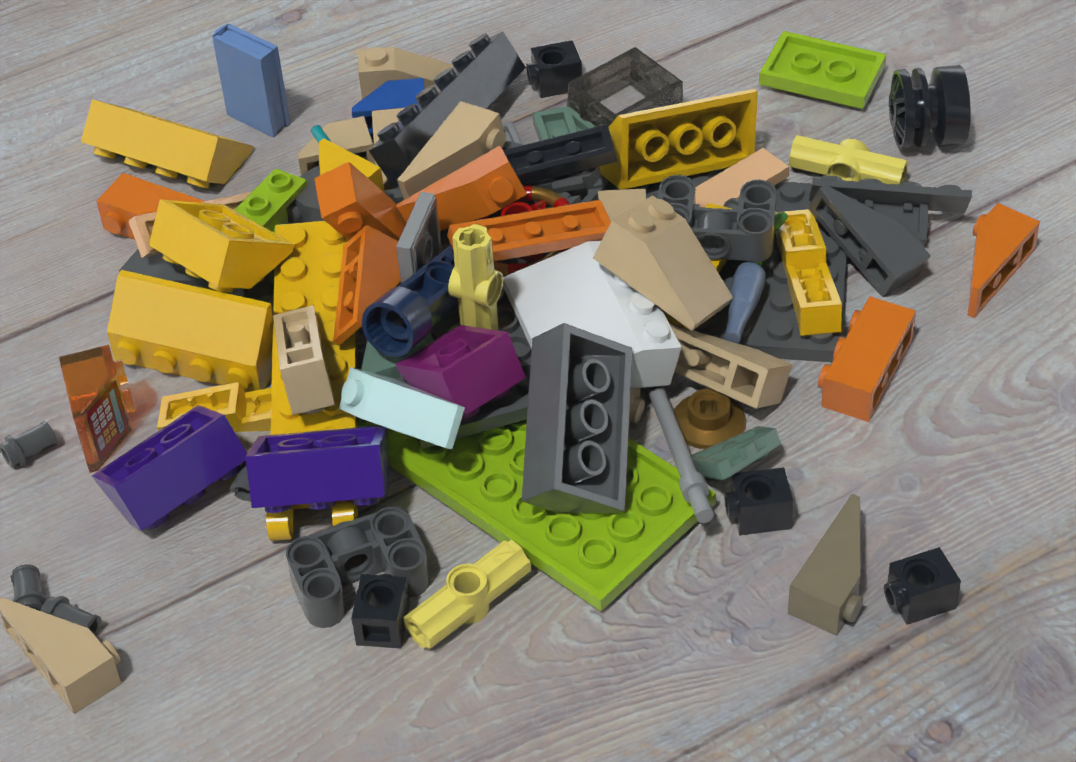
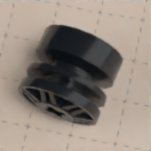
M961 65L933 68L929 85L922 68L912 70L911 77L906 69L894 71L889 95V117L895 142L899 149L912 147L913 141L918 148L927 146L930 130H932L938 146L959 145L967 142L971 117L970 92L966 73Z

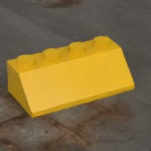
M750 89L618 115L608 127L617 162L599 166L601 175L617 188L623 190L661 182L666 177L672 175L690 176L733 166L755 153L758 91Z
M92 99L81 138L82 143L95 146L94 154L115 159L116 153L124 155V163L143 169H146L147 163L156 165L155 173L177 179L178 173L188 176L187 183L207 189L210 182L225 185L250 156L254 147L131 108Z
M125 270L120 271L117 276L107 328L114 360L128 365L158 370L162 373L192 378L200 382L218 385L240 382L244 391L247 392L265 389L272 377L274 319L271 303Z

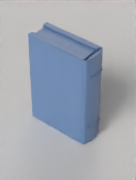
M226 24L218 28L212 35L226 113L228 116L274 138L277 136V131L284 126L288 127L290 125L278 46L234 25Z

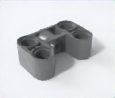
M672 175L661 181L657 199L668 202L676 213L686 219L710 260L728 259L761 262L772 254L777 196L776 188L772 183L760 179L746 182L740 190L738 207L732 206V209L705 208L700 207V204H696L695 183L687 176Z
M386 507L355 520L341 522L329 529L299 537L293 540L286 549L292 587L306 619L310 624L319 628L333 627L344 618L346 609L342 585L359 580L361 574L373 575L383 571L384 574L406 577L409 598L424 593L430 583L425 546L410 516L399 507Z

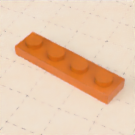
M594 200L453 224L449 226L447 237L453 249L452 237L458 228L469 227L472 224L486 227L488 235L492 237L493 261L495 262L573 248L587 241H602L611 221L601 200Z

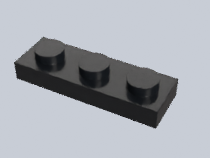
M608 124L503 150L522 185L617 162Z

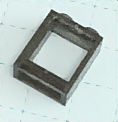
M636 47L567 83V106L580 114L583 120L591 122L596 127L608 124L609 127L618 115L683 103V81ZM628 86H632L645 96L642 100L616 114L600 103Z

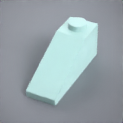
M350 368L347 381L342 388V398L338 408L361 419L447 449H453L465 409L461 405L394 378L355 368Z

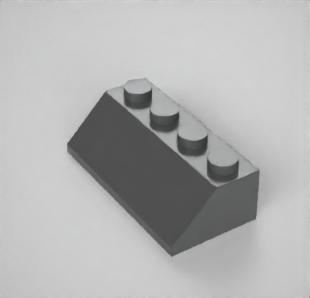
M562 323L532 338L521 502L558 513H621L625 511L632 347L566 323Z

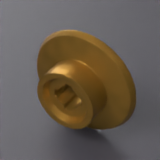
M710 388L696 391L683 399L673 410L686 444L699 449H706L741 434L746 428V415L740 405L727 395Z

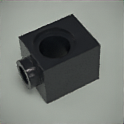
M573 40L531 48V63L526 64V73L529 84L536 85L540 98L582 91V62Z
M784 467L735 473L732 475L731 492L724 494L727 518H735L739 536L791 529L793 498Z
M937 547L891 562L889 565L888 581L884 584V594L891 609H897L906 625L956 609L961 580L941 548Z
M361 574L351 617L356 645L401 649L405 632L403 617L408 614L410 607L406 577L390 574Z

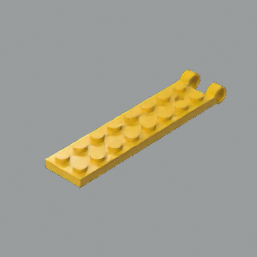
M326 221L275 225V234L295 245L293 252L274 268L273 315L314 305L335 405L327 406L324 410L314 414L299 413L292 415L280 371L273 320L270 435L358 427V417L338 408L342 398V388L347 381L350 368L358 369V330L341 345L333 342L343 245L349 240ZM352 500L335 501V505L332 506L333 526L359 518L358 505H354ZM291 505L290 510L279 513L266 512V527L269 540L293 539L294 509L309 508V505Z

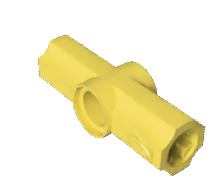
M796 135L789 155V166L791 168L826 176H837L845 181L859 182L863 179H877L884 184L899 185L905 182L909 161L870 152L863 142L856 139H846L838 145Z
M472 224L469 227L458 228L452 237L455 267L449 279L448 291L450 296L458 298L460 325L498 330L497 301L502 291L503 274L500 271L494 270L492 237L488 235L487 228L481 225Z
M512 539L509 542L504 540L474 564H461L454 567L448 573L444 587L403 617L405 628L423 649L426 647L429 649L433 648L463 623H477L484 619L489 612V603L531 571V561L526 557L522 547Z

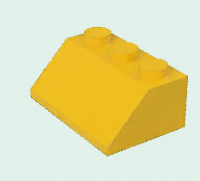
M161 199L149 246L163 254L165 261L184 266L186 268L185 272L188 275L205 279L209 282L208 286L211 289L223 293H232L233 288L251 289L293 252L295 245L226 205Z

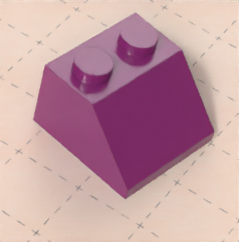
M465 325L456 327L395 364L398 372L411 386L465 407L461 420L476 415L480 411L479 407L491 399H498L508 395L512 391L513 385L526 378L508 332Z

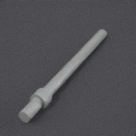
M664 386L646 387L681 477L679 487L685 501L691 503L697 521L707 523L714 517L707 498L709 488L704 476L696 470Z

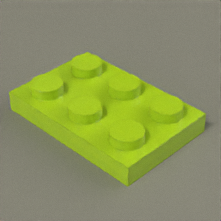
M783 31L759 72V85L864 109L886 65V54Z

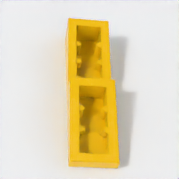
M809 209L785 211L788 219L776 231V237L800 336L841 332L842 303L826 263V246L815 217Z
M240 382L163 396L157 429L161 430L199 405L224 414L234 432L271 431L272 387L245 392Z

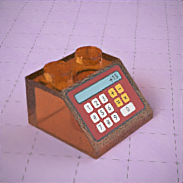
M109 344L59 357L73 419L89 473L98 471L132 431L128 414L136 412L130 388L121 390L120 385L128 384L122 359L113 361Z

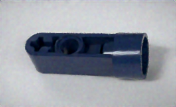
M451 245L401 285L388 290L365 309L362 316V328L367 340L376 350L391 357H399L406 354L429 334L435 324L458 306V298L450 296L448 291L449 279L455 267L454 251Z

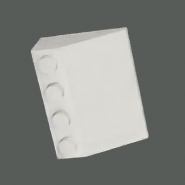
M587 241L503 277V288L531 349L532 338L562 323H566L632 347L631 388L671 384L682 347L659 306L593 259L601 241Z

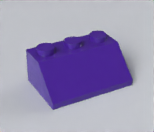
M197 405L93 474L92 477L129 524L141 531L146 528L147 530H152L165 523L170 517L169 512L181 504L189 505L199 500L206 493L204 488L216 480L224 481L238 473L241 469L240 464L246 461L245 456L247 452L224 414Z
M381 425L258 436L245 456L251 507H264L267 513L288 511L291 509V505L308 504L310 509H324L334 506L335 501L352 500L354 505H370L377 503L379 497H385L389 487L388 428Z

